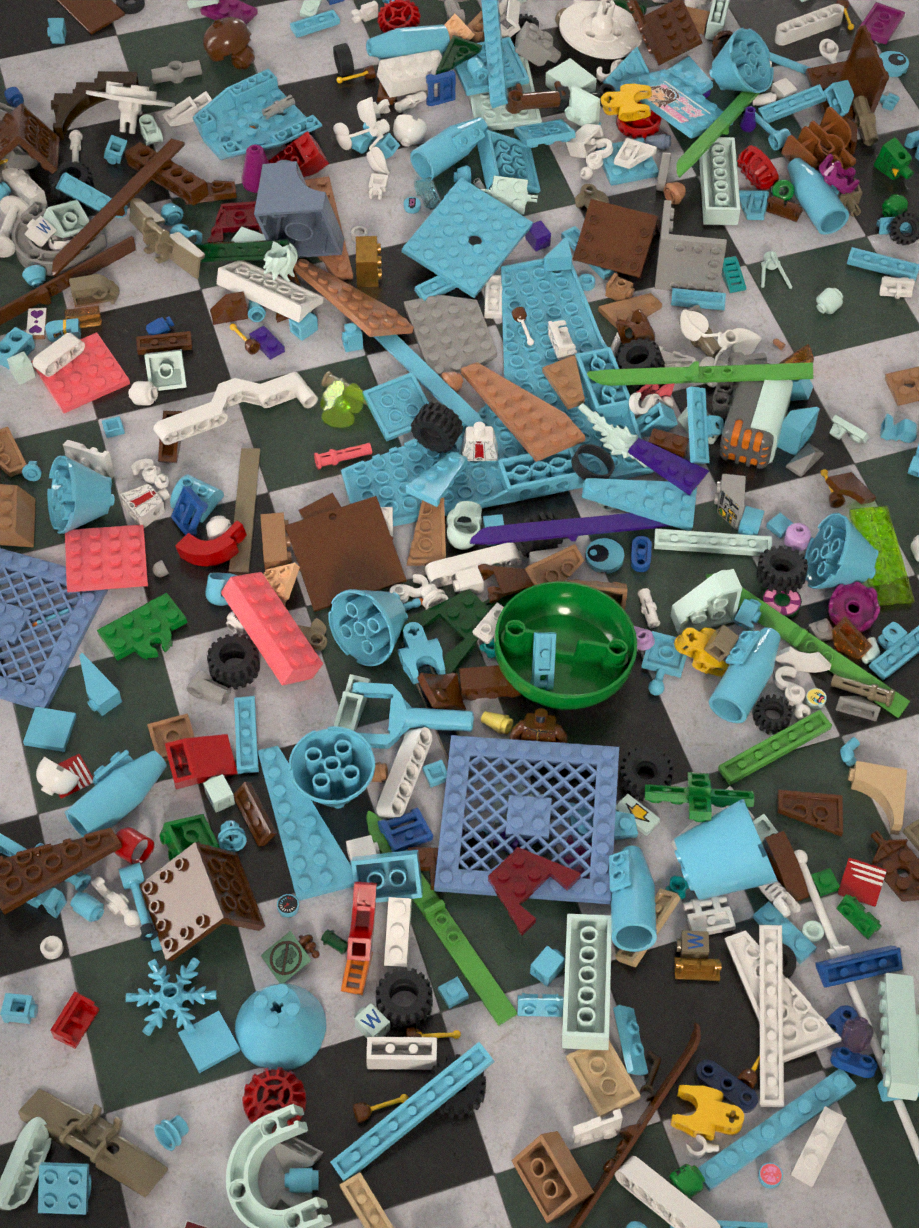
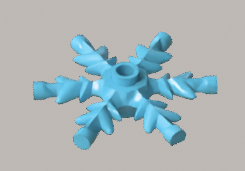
M192 958L187 968L181 965V975L176 974V983L168 982L170 974L166 976L167 968L165 965L160 969L156 959L148 962L149 967L153 971L148 976L157 980L153 984L161 985L160 991L154 993L149 988L148 993L144 989L138 988L139 994L126 993V1002L138 1001L137 1007L148 1002V1006L154 1001H158L160 1004L159 1008L151 1010L154 1014L144 1019L145 1021H150L142 1030L144 1034L150 1036L156 1025L162 1028V1017L167 1019L166 1011L168 1009L175 1011L173 1019L178 1017L177 1028L183 1024L188 1035L196 1031L190 1021L194 1020L195 1016L187 1013L190 1009L182 1007V1003L185 1000H189L194 1005V1000L204 1005V999H217V990L205 991L206 986L196 991L195 987H193L189 992L183 989L185 984L192 983L189 979L198 975V972H193L200 963L198 959Z

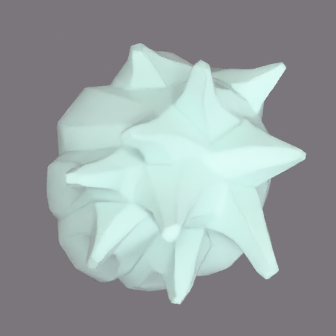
M273 242L272 249L265 254L264 261L266 262L263 268H266V270L263 272L264 275L272 272L274 281L280 274L283 279L290 282L287 275L295 277L293 268L298 259L296 248L291 243L282 247L278 243Z

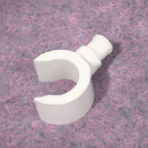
M698 1134L696 1140L702 1145L703 1149L701 1151L695 1152L689 1145L686 1144L685 1146L687 1155L693 1159L702 1158L706 1152H719L718 1144L707 1143L706 1139Z

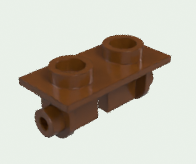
M770 196L766 212L797 222L803 210L800 204L789 201L787 204H784L783 199Z

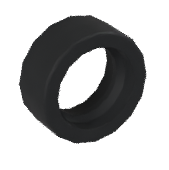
M348 44L334 45L333 55L339 75L343 77L353 74L354 63Z

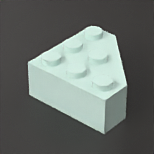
M734 569L721 570L714 573L672 605L670 616L678 635H681L686 628H694L698 631L703 628H711L734 622L742 591V586Z

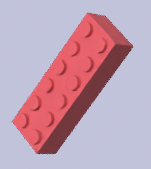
M258 572L231 577L221 591V594L281 685L313 679L323 665V662L263 573Z

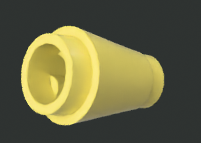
M485 711L482 714L481 723H484L500 735H507L512 729L513 719L509 715Z

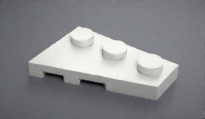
M70 440L63 444L65 456L112 479L115 476L108 451L100 453L97 448L87 449L83 444Z

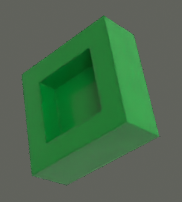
M831 868L811 874L819 896L839 890L840 886Z

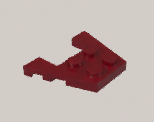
M256 201L221 204L215 226L212 227L211 236L207 242H224L223 233L238 232L241 227L252 231L259 230V233L263 234L254 215Z
M517 847L488 875V881L501 903L507 909L511 920L516 924L517 930L523 936L536 923V918L521 905L549 877L568 891L581 878V873Z

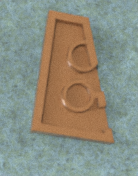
M649 293L601 305L598 307V312L616 327V321L619 319L631 321L635 310L640 309L648 317L660 310L662 303Z
M575 355L542 367L543 374L568 410L584 403L585 398Z
M7 426L0 429V468L10 477L21 474L23 467L27 464Z
M576 544L527 566L525 570L534 585L566 581L585 560Z

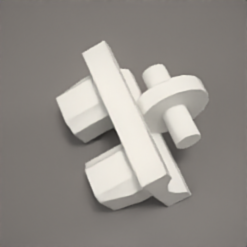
M884 276L881 280L879 295L894 296L895 299L912 297L915 281L905 277L891 278Z

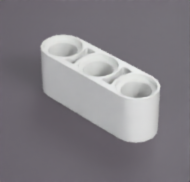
M67 333L39 353L33 360V366L45 376L50 377L84 351L85 344L72 333Z

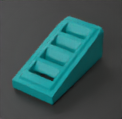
M737 257L724 258L721 275L729 293L745 291L747 287Z

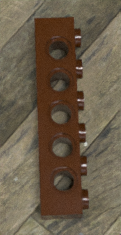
M139 142L125 151L128 166L139 172L157 152ZM172 160L151 179L193 206L209 196L208 184L204 179L197 177L194 173L187 171Z

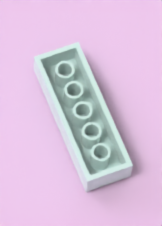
M719 137L699 158L703 224L738 225L740 198L735 138Z
M567 914L562 1048L609 1049L611 915Z

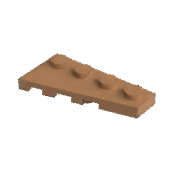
M444 498L440 499V504L437 507L422 500L407 566H426L431 562L446 559Z

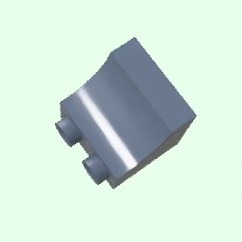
M280 160L277 163L263 164L254 215L265 239H290V243L297 250L298 258L342 255L344 236L326 192L311 189L306 185L297 161Z

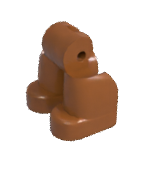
M832 107L827 108L820 125L813 120L808 127L804 126L798 139L789 135L781 152L788 161L801 158L816 170H819L820 164L829 154L833 155L831 163L840 161L844 170L856 164V159L845 149L851 140V128Z

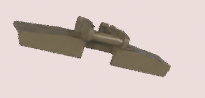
M133 198L130 201L129 221L141 232L144 243L150 245L144 248V252L147 254L156 252L160 255L154 259L158 264L170 258L175 264L198 279L200 260L205 257V254L180 232L170 234L166 229H162L159 224L165 223V219L140 198Z
M39 1088L18 1111L20 1119L25 1123H28L35 1117H41L47 1123L44 1126L48 1130L49 1138L68 1150L74 1147L90 1157L91 1162L96 1163L98 1169L144 1198L149 1195L151 1190L168 1171L165 1165L118 1135L121 1131L123 1120L115 1117L112 1125L100 1117L102 1107L94 1104L91 1114H84L75 1107ZM115 1146L119 1151L111 1154L106 1148Z

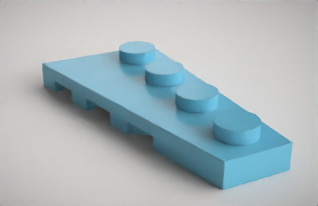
M451 451L406 486V493L437 507L440 504V499L444 498L447 494V489L454 484V479L459 477L466 467L468 458Z

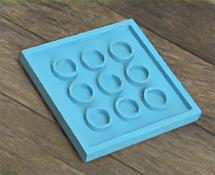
M502 38L507 88L515 87L518 83L521 85L529 84L528 74L518 53L515 52L511 38ZM480 42L477 44L483 45L482 50L473 57L480 59L487 69L485 42ZM468 60L454 67L466 96L489 92L488 75L483 81H474L467 70Z

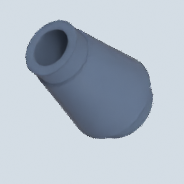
M665 133L647 136L646 144L661 150L670 149L671 135Z

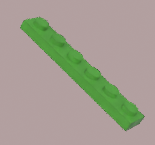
M818 710L720 764L718 771L728 784L732 785L829 731L832 728V724L821 710Z

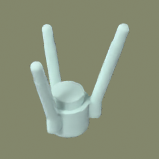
M773 251L765 253L763 256L764 261L761 263V287L764 288L766 268L769 270L778 268L789 289H792V285L778 260L777 254Z

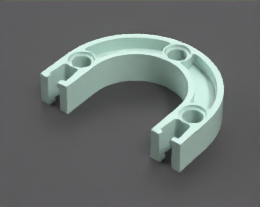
M289 1105L253 1122L241 1134L231 1151L226 1169L227 1194L236 1215L250 1228H324L332 1224L329 1214H320L318 1218L313 1220L310 1216L311 1212L319 1208L328 1207L327 1201L315 1197L288 1209L273 1210L265 1203L259 1191L258 1172L262 1160L269 1150L280 1142L308 1131L305 1121L300 1122L297 1120L290 1126L287 1124L289 1119L297 1115H304L303 1108L297 1105ZM277 1123V1128L272 1133V1127ZM245 1187V1194L241 1197V1190ZM300 1216V1223L295 1227V1220Z

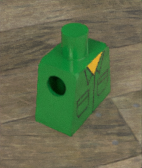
M895 137L885 143L873 166L892 180L901 175L908 180L914 174L908 167L912 157Z

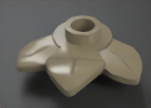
M589 183L581 187L580 193L575 198L577 208L585 206L588 209L591 199L609 203L607 195Z
M316 618L312 622L311 627L298 625L315 651L325 649L327 646V638L325 637L327 629L321 620Z

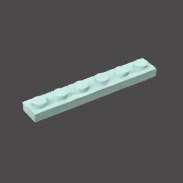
M655 529L654 549L760 556L761 553H764L765 549L771 550L772 536Z

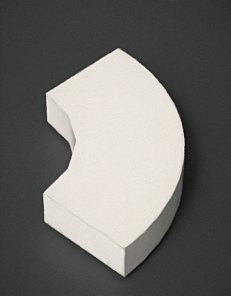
M791 646L777 652V662L784 666L792 667L797 671L816 673L827 671L831 668V663L819 652H799Z

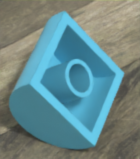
M187 474L175 485L171 494L170 506L174 509L183 486H190L201 501L208 504L206 512H203L200 522L203 523L222 500L224 493L222 490Z

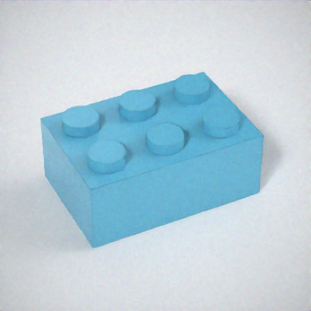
M418 850L355 856L352 858L353 882L377 883L376 903L388 902L389 897L422 898L423 886Z

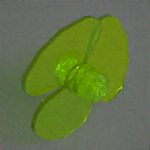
M340 380L328 386L320 402V407L324 410L322 420L325 423L337 428L348 427L354 423L355 418L352 413L360 412L364 403L363 391L358 384H350L345 394V385Z

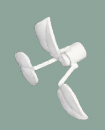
M370 97L360 101L357 105L359 117L366 123V126L370 127L369 129L349 134L348 127L345 124L337 123L334 125L333 130L336 134L337 142L344 150L351 149L352 141L350 138L367 132H370L372 136L378 137L369 147L370 151L367 153V160L375 172L388 175L390 172L387 168L385 157L382 151L374 146L383 138V134L389 132L390 127L385 119L376 122L373 99Z
M684 309L680 316L681 331L686 338L697 341L701 336L704 338L718 337V344L722 347L715 359L710 356L705 357L701 360L699 366H725L727 364L718 359L726 348L732 345L734 353L742 352L744 355H749L754 352L762 339L756 333L743 328L727 330L723 334L722 332L704 334L709 327L708 320L704 315ZM709 382L707 385L716 387L718 382Z

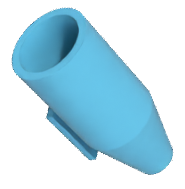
M443 24L396 28L368 39L366 51L369 56L377 57L379 60L439 50L443 56L450 43V37L447 28Z
M477 117L451 125L413 150L410 154V159L414 170L421 178L430 181L466 157L479 140L485 137L484 133L488 130L485 120Z
M795 158L790 161L787 169L791 183L794 186V195L818 232L827 235L840 230L848 221L849 212L837 196L839 193L837 188L833 185H828L824 181L823 175L801 158Z
M766 627L760 632L742 631L734 648L731 649L730 654L725 660L730 665L709 699L710 708L720 718L732 723H743L748 717L773 673L781 639L780 634L776 630Z
M125 750L122 753L117 752L110 759L111 763L106 767L104 765L100 766L94 772L93 783L95 786L65 811V815L74 829L84 837L88 833L112 828L144 800L167 767L165 760L156 751H151L133 760L128 755L129 752Z
M627 846L621 852L609 856L611 936L613 943L618 948L630 952H639L652 947L657 940L655 883L642 849L637 846Z

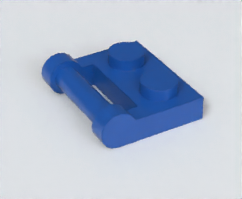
M453 70L437 75L428 74L426 76L428 87L426 104L428 106H435L456 99V74ZM438 83V96L434 97V84Z
M183 486L171 518L185 535L190 533L195 537L197 526L203 512H206L208 504L201 501L190 486ZM195 508H196V511H195V513H194V516H193V518H192V520H191V523H190V525H189V521H190V519H191V517H192V514H193V512H194V510H195Z
M419 808L411 809L409 813L403 814L401 817H395L387 821L385 819L378 821L379 830L385 836L392 852L404 851L408 847H415L433 840V834ZM412 820L415 821V822H413V823H411V824H408V825L399 827V828L394 829V830H391V829H390V828H392V827H395V826L404 824V823L409 822V821H412Z

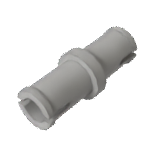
M288 95L280 101L276 100L271 106L262 109V114L266 116L265 119H269L278 113L281 114L288 107L295 105V100L292 98V95Z

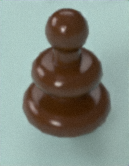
M311 934L300 935L298 942L307 954L311 953L313 958H318L320 953L318 950H315L316 943L313 942V936Z

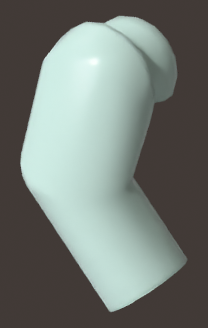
M874 637L866 640L868 650L861 655L865 664L873 662L880 656V650Z

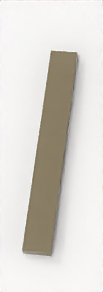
M241 448L234 523L236 521L242 523L247 536L237 545L239 553L230 559L229 573L237 576L249 574L260 448Z

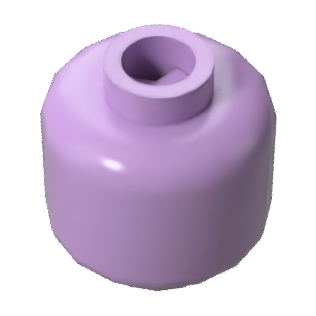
M802 523L791 524L788 526L784 537L786 547H792V551L795 549L799 552L804 551L809 544L811 531Z

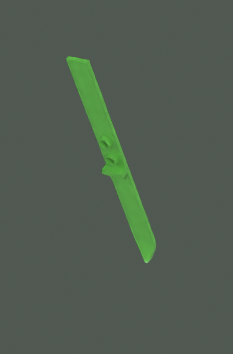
M743 91L678 159L676 167L679 178L698 161L721 135L729 134V126L760 93Z
M694 361L689 367L608 369L589 371L587 373L590 379L607 386L814 379L813 363L699 366V361Z
M706 574V579H708L713 574ZM742 587L738 609H740L744 599L749 601L754 599L760 602L759 612H761L758 623L764 627L776 630L780 637L793 647L804 653L819 652L831 663L829 671L833 674L867 685L878 684L880 688L892 689ZM895 691L894 700L890 707L878 701L874 702L899 718L911 701Z
M368 811L366 816L367 825L373 842L378 843L381 854L391 853L392 850L378 827V821L382 819L373 812ZM421 873L423 896L422 898H415L413 901L497 1025L503 1024L517 1015L516 1010L445 908L444 901L438 898L434 890H430L429 883Z

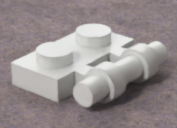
M726 895L703 900L694 898L690 899V902L682 903L684 912L690 910L694 912L687 914L686 917L690 931H709L710 935L735 930L736 925L730 906L721 908V904L727 903ZM711 907L713 909L702 911L701 908Z

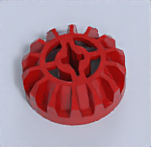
M652 110L651 116L636 121H622L617 115L616 125L618 130L624 133L627 138L631 135L633 139H636V137L646 139V136H652L660 130L662 117Z
M749 145L738 155L737 162L738 167L741 168V173L746 176L745 179H748L752 186H756V189L768 190L779 180L775 166L757 147Z
M268 1067L259 1075L255 1073L252 1076L251 1082L246 1084L244 1088L242 1102L245 1115L252 1124L259 1118L292 1104L303 1108V1112H305L306 1094L302 1081L296 1077L294 1072L284 1071L282 1067H278L277 1070H270ZM271 1080L282 1082L279 1085H266V1082ZM261 1086H263V1088L265 1089L263 1092V1099L260 1102H258V1090ZM290 1095L289 1100L285 1105V1099ZM271 1097H274L275 1099L278 1098V1100H277V1101H275L274 1099H271V1100H270V1098H271ZM297 1115L287 1121L288 1126L293 1125L294 1121H300L302 1116ZM277 1123L272 1127V1133L275 1132Z

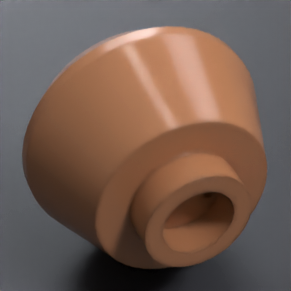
M679 182L667 183L664 187V196L667 200L672 201L671 204H679L685 196V186Z
M454 371L442 373L441 378L457 393L462 388V376Z

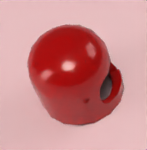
M131 827L122 828L115 834L121 842L122 848L114 853L130 864L139 862L140 865L143 864L154 851V841ZM147 839L148 846L139 859H132L136 846L142 840Z

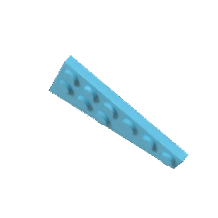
M586 478L583 485L582 498L691 531L694 521L697 488L689 496L669 481Z

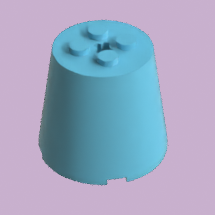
M744 799L711 817V821L706 820L674 838L677 850L674 852L682 867V874L690 890L695 891L699 900L778 882Z

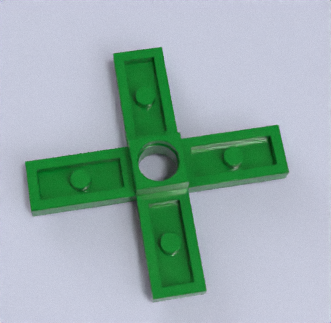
M688 772L687 787L645 784V800H649L651 803L666 801L675 805L688 803L689 819H693L695 822L711 821V805L724 808L744 799L747 808L754 807L753 791L711 789L708 773Z

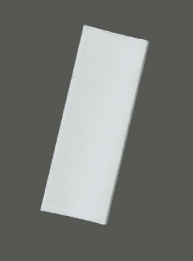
M244 260L218 268L217 285L234 293L244 291L245 298L296 322H300L310 311L323 304L324 297L292 282H287L279 276L273 281L272 273L264 275L263 272L265 270Z

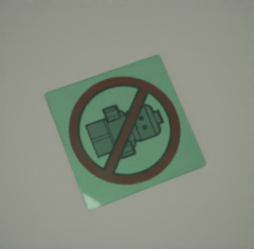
M291 931L261 954V957L279 983H285L311 961Z

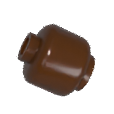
M246 45L235 55L231 54V63L239 70L247 69L255 60L254 50Z

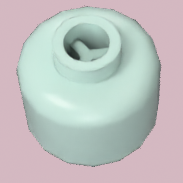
M826 288L817 296V309L823 314H833L843 304L842 293L836 288Z

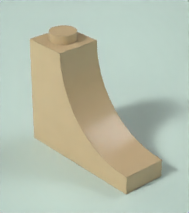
M856 761L854 769L850 768L848 780L852 781L851 789L862 792L874 799L882 807L888 818L890 834L899 835L903 826L907 770Z

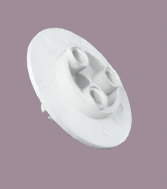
M607 0L583 1L573 4L562 13L559 21V29L565 41L576 50L596 58L618 59L626 57L634 48L640 47L643 39L641 36L643 33L640 34L637 27L639 22L635 23L632 14L616 6L612 0L610 3H607Z
M107 81L106 92L86 90L88 95L119 101L118 108L121 112L120 132H126V123L129 122V133L135 134L137 115L141 112L142 104L175 107V103L156 100L157 92L149 91V87L131 85L130 88L123 87V83Z

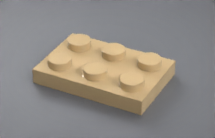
M610 1041L608 1050L579 1049L566 1055V1060L598 1117L603 1118L613 1113L614 1110L621 1109L640 1099V1093Z

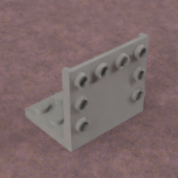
M664 200L654 289L672 291L673 288L718 292L727 239L669 234L673 229V221H670V219L674 217V208H671L672 201Z

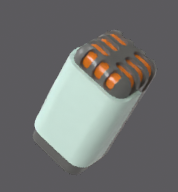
M746 360L744 365L770 363H765L756 360ZM792 380L717 383L711 412L714 416L726 419L719 450L720 457L723 460H735V464L743 462L748 467H750V464L756 465L757 469H763L773 461L780 439L783 420L787 415L793 388Z

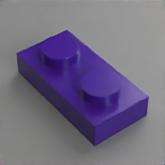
M265 326L249 333L250 339L253 338L260 343V350L270 360L285 352V347Z

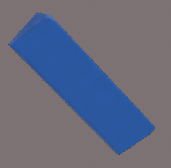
M893 945L815 963L825 988L903 970L901 949Z

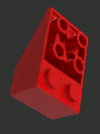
M308 131L268 160L269 163H277L280 160L297 161L303 178L318 173L329 164L320 146Z
M228 734L184 738L165 743L176 790L204 783L214 776L223 774L224 777L238 774Z

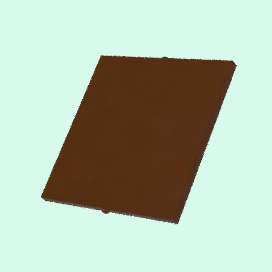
M377 496L285 525L314 612L331 607L334 597L345 590L380 591L396 584L407 582L392 541L393 536L390 535Z

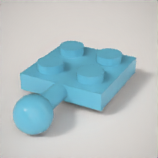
M652 631L655 643L650 649L646 650L641 668L657 672L655 679L649 683L648 689L651 694L660 695L665 689L662 682L664 675L667 674L681 678L687 656L675 649L674 640L676 637Z

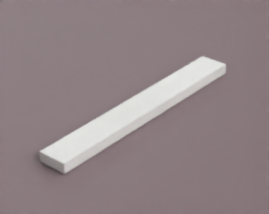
M759 925L760 1107H784L782 925Z

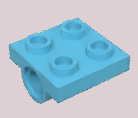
M41 1162L39 1165L38 1213L86 1215L92 1184L89 1164Z

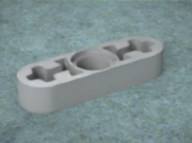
M663 152L656 186L657 191H664L671 160L670 152Z

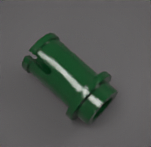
M327 929L321 937L323 945H329L341 955L348 949V942L336 935L333 929L331 931Z

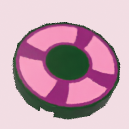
M769 587L764 591L762 601L788 619L795 617L799 613L802 599L798 591L793 593L790 590L789 594L781 591V594H778L777 590H773V592L768 591Z

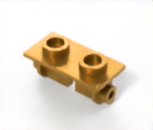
M675 957V979L720 981L721 962L719 959Z

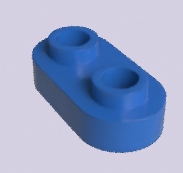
M638 536L632 541L631 567L637 572H645L650 568L652 543L645 536Z
M843 1005L836 1009L825 1021L835 1030V1033L843 1038L856 1025L858 1014L853 1007ZM844 1013L849 1014V1015H850V1018H849V1019L845 1018V1017L843 1016V1014H844Z
M846 1047L834 1048L830 1057V1062L836 1068L864 1078L873 1077L877 1069V1063L871 1056L857 1053Z

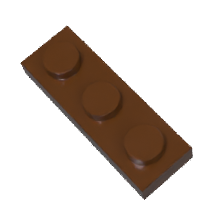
M191 331L136 337L138 355L180 349L192 350Z
M244 782L233 794L234 800L257 845L265 846L277 832L251 782Z

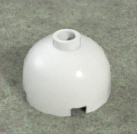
M403 114L398 115L395 119L393 127L394 136L403 146L416 145L423 140L427 125L419 118L416 121L412 119L413 116Z
M46 757L41 760L36 771L37 780L43 786L41 790L51 796L54 793L60 795L67 794L73 790L80 778Z

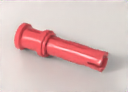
M370 443L337 451L329 449V452L314 453V460L319 470L323 466L331 464L335 466L340 461L371 455L372 448Z

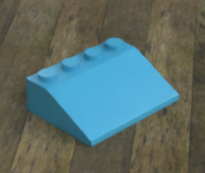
M486 130L484 133L485 137L477 143L486 189L490 190L493 176L528 180V194L539 193L541 190L531 148L526 146L521 140Z

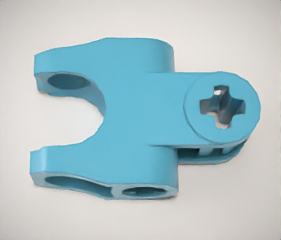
M410 622L406 624L403 629L405 647L398 649V655L403 670L413 684L419 683L417 679L419 676L418 668L423 665L434 667L437 674H445L442 648L438 639L427 640L423 627L419 623Z

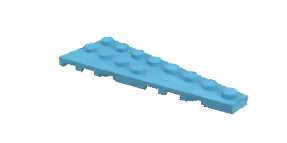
M274 746L258 750L259 760L298 901L354 887L350 863L313 802L301 794L294 786L290 777L289 763L280 748Z

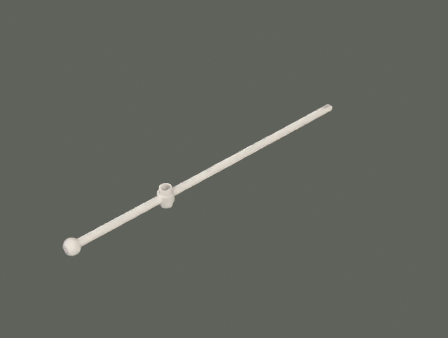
M803 850L794 851L809 895L831 947L825 950L826 959L850 955V947L848 945L842 946L838 943L807 867L808 856ZM854 981L845 983L863 1028L871 1032L866 1035L884 1076L886 1068L882 1067L884 1053ZM903 1099L894 1100L893 1102L919 1164V1138Z

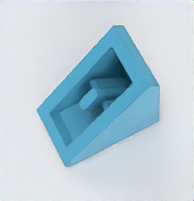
M564 238L544 257V271L571 269L572 254L568 239Z

